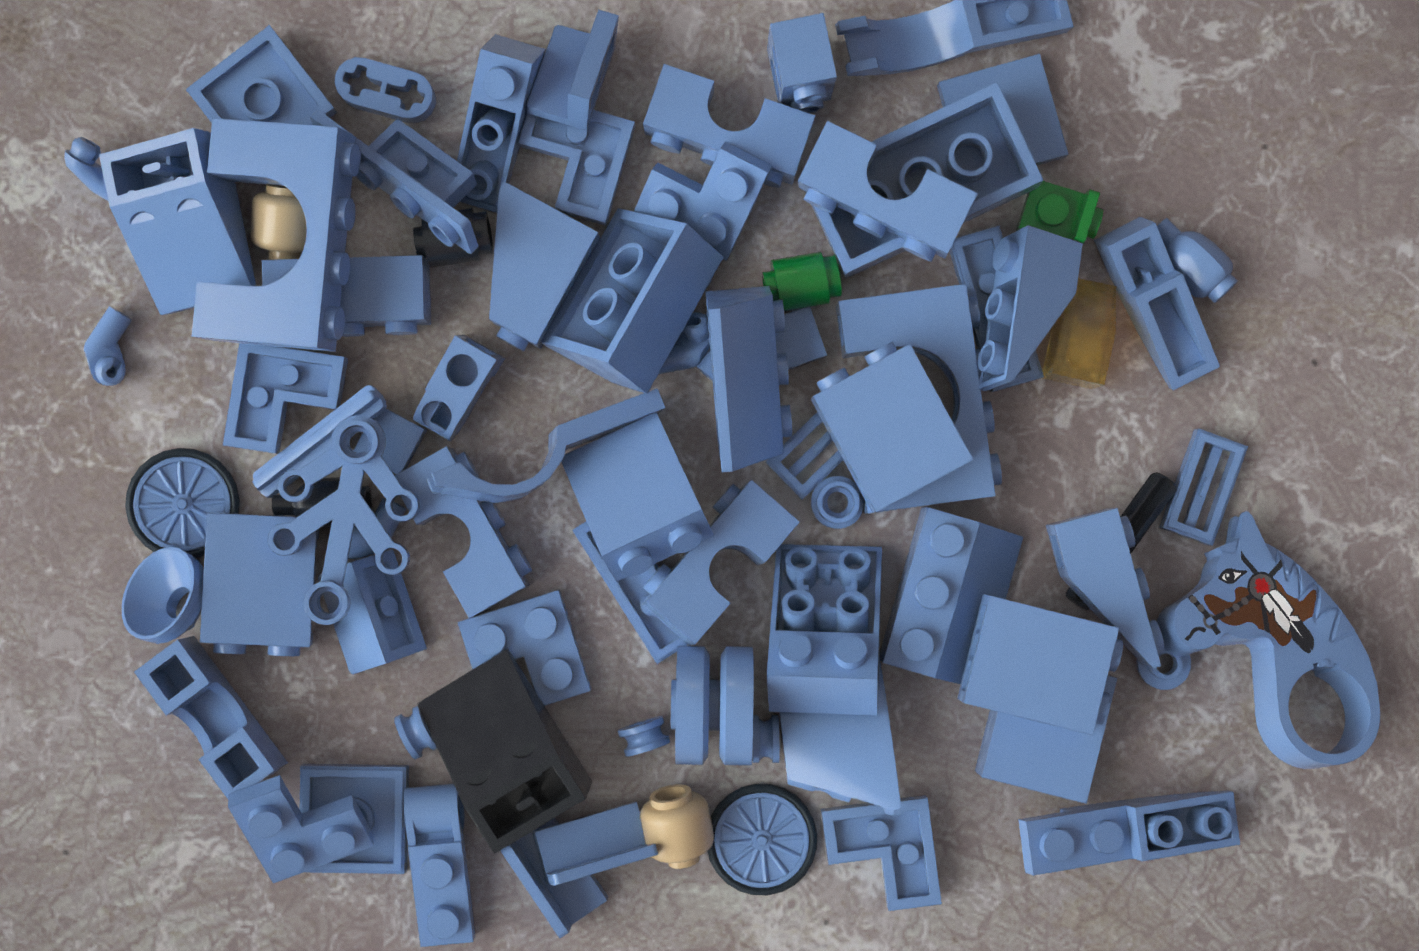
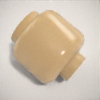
M266 184V191L257 193L252 200L251 241L259 248L269 250L268 259L270 260L299 259L304 249L307 233L303 209L298 199L287 187Z
M668 785L651 793L650 800L644 804L640 812L645 844H656L658 855L651 858L659 862L668 863L674 869L691 867L699 862V856L705 854L711 848L714 841L708 803L703 795L692 791L687 785Z

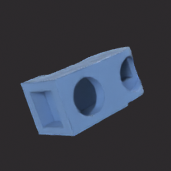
M455 335L425 388L426 392L414 413L413 420L448 441H452L467 421L490 379L496 375L505 358L466 335Z

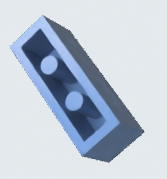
M422 255L349 257L350 275L346 285H342L340 307L343 308L345 313V328L342 337L365 335L364 327L385 326V334L412 335L417 334V325H431L430 266L425 257ZM299 259L262 260V286L282 278L294 267Z

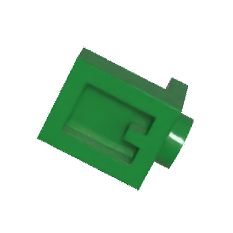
M1043 181L1037 189L1027 193L1016 231L1029 225L1084 244L1086 238H1095L1102 221L1104 209L1096 207L1100 192L1089 189L1084 194Z

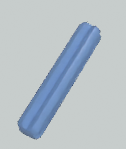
M372 385L362 388L256 470L253 474L254 486L267 498L277 495L279 493L278 481L283 473L289 470H299L331 448V435L340 421L354 415L367 416L374 420L385 412L387 405L383 395ZM300 476L291 477L288 480L286 487L293 483L295 480H297Z

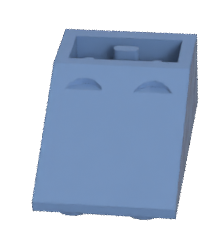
M191 128L99 154L110 209L160 315H168L194 308L197 282L256 286L235 182H229L207 173L211 132L197 128Z
M781 544L777 548L766 675L769 712L877 716L882 547Z

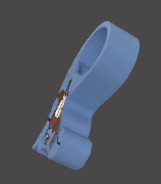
M1248 511L1242 512L1239 517L1234 516L1230 518L1226 544L1204 553L1207 562L1202 569L1198 584L1182 598L1165 607L1159 614L1157 624L1163 637L1164 650L1172 655L1186 656L1207 649L1214 644L1220 646L1246 645L1251 653L1256 724L1260 736L1268 749L1283 762L1302 769H1317L1354 761L1362 756L1373 744L1380 726L1378 685L1369 656L1361 640L1342 610L1323 588L1294 560L1275 547L1265 543L1253 516ZM1310 670L1314 671L1316 677L1327 682L1335 690L1344 708L1345 726L1342 737L1338 744L1328 753L1317 751L1307 745L1296 733L1289 716V698L1292 688L1297 680Z

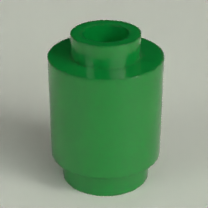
M821 252L773 259L770 262L771 271L762 272L763 286L770 287L773 301H783L784 311L829 304L830 298L842 296L840 272L835 255L823 256Z

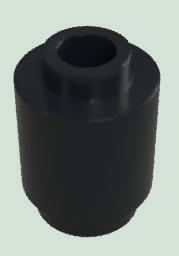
M473 208L457 210L471 222L479 246L472 254L467 253L457 244L449 247L442 243L432 233L428 223L421 219L422 226L413 227L416 254L427 258L430 268L481 261V255L493 253V240L487 211L474 213Z

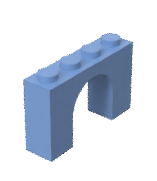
M212 118L207 173L229 182L287 187L298 199L303 209L307 233L304 249L299 260L286 275L275 282L263 286L197 282L191 337L219 342L336 352L337 340L341 339L345 328V313L343 308L340 307L342 285H346L350 275V258L345 252L347 231L353 228L356 213L354 200L350 198L352 176L355 177L358 174L361 162L360 148L356 144V137L339 127Z
M966 284L838 301L836 314L842 358L865 356L890 342L894 343L897 350L911 344L915 353L933 361L946 375L952 389L954 401L951 420L973 458L971 462L878 512L996 496L994 486L1002 484V472L998 454H990L987 433H992L995 430L992 405L990 401H982L981 390L978 389L981 371L978 368V357L981 349H975L972 329L980 327V313L976 296L968 297ZM864 499V514L872 513Z

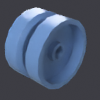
M677 646L676 680H671V730H675V763L703 765L708 758L709 731H719V757L723 764L752 765L754 707L753 647L726 646L720 654V680L709 679L710 654L705 646Z

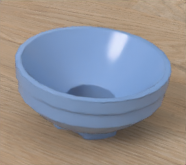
M167 547L153 552L140 563L130 577L122 599V619L124 626L131 635L143 641L161 644L176 639L195 627V623L202 610L204 568L199 560L180 548ZM189 592L180 614L176 616V609L180 599Z

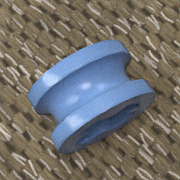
M418 706L412 708L411 716L405 717L400 714L394 718L398 734L412 758L416 760L422 757V751L425 748H430L433 751L437 749Z
M753 715L752 763H759L763 757H769L772 763H779L778 715H771V718L767 721L761 720L758 715Z
M663 716L643 720L618 730L619 737L625 738L628 744L624 749L626 757L648 752L671 742L669 735H664L661 732V726L664 724Z

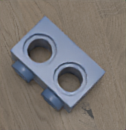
M824 13L771 23L767 53L778 103L807 113L821 110L824 108L823 102L831 100L837 79Z

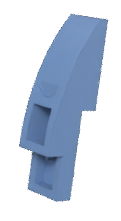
M1229 790L1173 794L1062 808L1060 813L1018 819L1025 873L1033 876L1128 859L1148 861L1240 845L1234 792Z

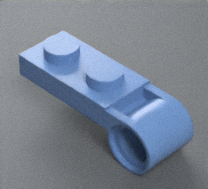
M454 784L406 788L404 792V816L420 947L474 942L475 926L463 834L465 824L464 805Z

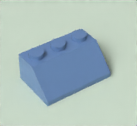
M618 208L541 343L614 384L647 394L653 382L660 374L662 366L680 334L684 331L689 318L706 288L710 285L712 277L724 257L687 223Z
M769 286L705 291L717 443L722 472H733L784 454L783 437H792L790 405L780 406L779 385H789L786 353H777L775 333L785 332L783 301H773Z
M930 507L921 508L879 652L880 661L884 664L932 678L961 684L982 596L986 594L1006 599L1023 537Z

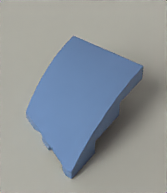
M880 657L877 716L779 712L788 785L808 791H823L832 798L848 803L851 798L883 807L885 814L892 816L901 815L898 777Z

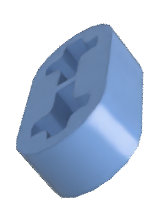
M354 57L341 64L335 74V86L338 94L348 105L356 109L395 120L398 118L405 123H418L426 120L435 108L436 96L432 86L424 76L414 71L367 58ZM366 71V76L370 82L381 86L380 92L362 89L360 95L355 96V91L348 84L350 78H359L361 72ZM412 85H417V91L424 100L422 104L413 103L410 110H405V104L400 98L390 95L392 89L405 93L410 91Z

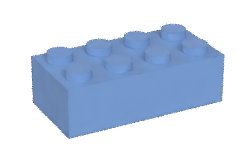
M998 82L872 141L877 144V153L867 172L871 188L881 197L890 200L903 199L914 193L919 187L927 169L978 193L963 223L1037 189L1043 182L1042 175ZM811 205L845 279L906 251L902 248L905 239L887 230L882 238L870 234L853 224L856 215L836 206L833 214Z

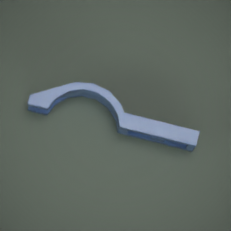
M953 0L935 9L912 16L890 20L867 19L866 16L840 20L835 24L837 35H844L850 58V62L845 66L848 76L885 75L914 71L976 51L1067 33L1074 27L1067 0Z
M657 388L649 391L647 394L643 393L556 426L548 435V454L541 470L533 478L514 485L491 484L473 476L460 462L432 472V477L428 478L427 482L431 492L436 494L491 503L518 500L542 486L552 476L563 460L566 450L608 435L657 412L658 415L665 409V405Z

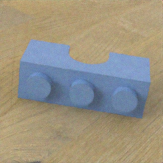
M667 64L663 65L643 122L644 133L652 137L650 142L652 145L680 154L682 147L702 154L700 160L712 166L719 149L724 142H727L773 165L764 185L780 188L782 182L793 185L813 127L815 115L765 98L757 120L750 127L740 131H728L719 127L712 120L708 111L714 95V81Z
M827 121L798 179L799 188L806 191L803 200L833 214L836 206L856 215L853 221L855 226L882 238L887 230L905 239L902 246L903 249L924 260L932 262L935 254L945 259L978 193L927 169L919 187L910 196L899 200L883 198L871 188L867 178L868 169L877 153V144Z
M446 446L395 476L404 489L412 491L419 499L420 509L416 517L413 518L416 525H425L441 515L451 514L461 519L467 526L471 541L466 556L459 563L443 571L468 618H472L530 586L525 575L532 572V569L519 546L515 544L508 547L499 531L506 523L495 503L431 492L427 479L432 477L431 473L459 462L473 476L480 478L465 451L457 455L453 448ZM400 495L410 512L412 509L411 499L406 495Z
M750 480L741 489L732 484L713 505L712 508L719 513L709 525L714 534L713 537L702 541L695 549L686 552L672 569L663 564L643 586L650 595L642 605L689 646L695 645L730 605V602L715 590L710 581L709 567L715 554L724 549L737 550L759 566L771 557L800 523L753 480Z
M195 636L177 639L134 671L166 716L173 714L179 717L194 733L204 752V756L198 760L227 799L228 794L265 781L288 763Z

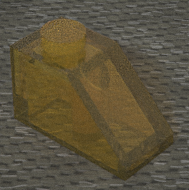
M1078 278L1075 296L1052 326L1043 367V379L1088 389H1095L1105 385L1116 334V286Z

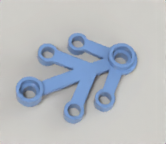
M354 415L340 421L332 432L330 449L299 470L286 471L278 481V491L285 500L303 502L311 496L315 483L342 467L338 490L290 523L275 525L268 534V545L274 553L282 556L293 555L301 549L304 539L332 521L321 582L311 586L304 597V609L307 616L313 622L321 625H330L341 621L350 609V595L343 587L354 525L375 553L376 565L384 574H400L406 570L410 562V554L407 548L392 540L361 495L364 472H366L387 499L385 509L393 520L400 522L410 521L416 517L420 509L418 497L412 491L402 487L382 458L386 448L385 433L375 420L367 416ZM358 432L366 434L369 440L367 449L361 453H355L350 447L351 437ZM293 476H300L305 483V489L299 496H292L287 491V482ZM400 495H406L412 501V509L405 516L396 514L393 509V502ZM283 529H289L295 536L293 546L287 550L280 548L276 541L278 533ZM390 548L397 549L402 555V563L396 569L388 568L383 562V555ZM326 592L334 593L339 601L337 609L332 613L325 612L320 606V598Z

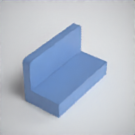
M598 9L590 33L561 25L555 26L527 101L526 111L528 114L587 130L616 47L619 15Z
M393 549L386 551L383 555L384 564L390 569L398 568L399 565ZM376 555L347 563L343 587L350 595L351 605L348 614L341 621L333 624L351 674H356L427 649L402 574L387 575L381 572L375 562ZM322 574L318 576L319 582H321ZM326 592L323 596L329 613H332L337 609L339 601L334 593Z
M637 802L628 803L532 832L545 882L549 885L563 884L658 855L656 844H645Z
M553 818L552 820L548 821L547 823L543 824L542 826L538 827L533 831L557 825L559 823L556 820V818ZM532 832L500 850L559 938L570 932L572 924L608 900V895L593 874L559 885L546 884Z

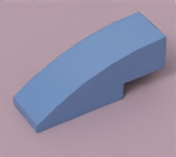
M1139 217L1095 239L1094 242L1115 289L1168 387L1171 390H1175L1219 368V362L1183 273L1174 270L1156 223Z

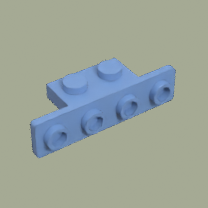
M316 110L310 116L313 125L339 127L348 132L319 110ZM398 118L369 146L356 137V144H358L361 154L360 169L356 177L371 190H376L379 187L390 195L393 204L409 218H414L417 215L426 221L432 233L445 245L452 247L454 244H457L469 254H472L479 247L471 222L454 209L477 185L472 171Z

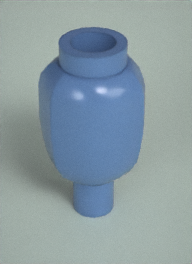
M1168 218L1164 219L1157 226L1174 270L1183 273L1191 295L1198 298L1208 296L1216 303L1237 284L1238 280L1231 274L1233 271L1232 261L1209 238L1195 231L1181 232Z

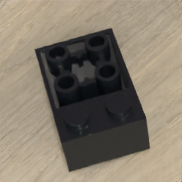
M508 648L417 703L466 811L494 854L587 798L593 781Z

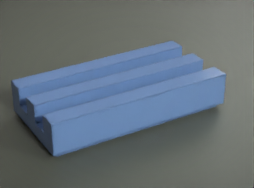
M818 412L783 444L784 454L770 458L765 462L801 500L843 461L839 451H837L804 484H801L796 478L833 441L827 431L789 469L781 463L822 422Z
M1199 428L1194 429L1175 481L1177 491L1166 506L1159 528L1197 540L1205 545L1213 546L1248 446ZM1205 443L1211 446L1183 523L1178 522L1177 520ZM1222 450L1229 451L1230 455L1203 530L1197 529L1195 526Z

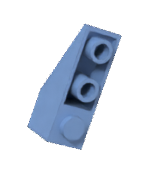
M497 34L480 49L457 158L460 164L474 173L477 185L460 202L497 213L499 189L504 181L510 182L520 149L518 142L527 115V101L546 49Z
M1029 225L1000 239V243L993 255V267L996 270L993 292L987 301L985 315L988 319L986 340L978 357V368L981 371L979 390L988 391L1012 382L1073 299L1077 290L1083 243Z
M1106 508L1047 524L1046 528L1059 576L1104 624L1119 628L1117 638L1123 640V645L1142 665L1151 668L1160 667L1161 663L1158 652L1164 651L1163 637L1155 620L1149 621L1143 600L1150 598V592L1143 570L1141 568L1134 569L1129 548L1135 547V537L1128 517H1120L1118 508Z

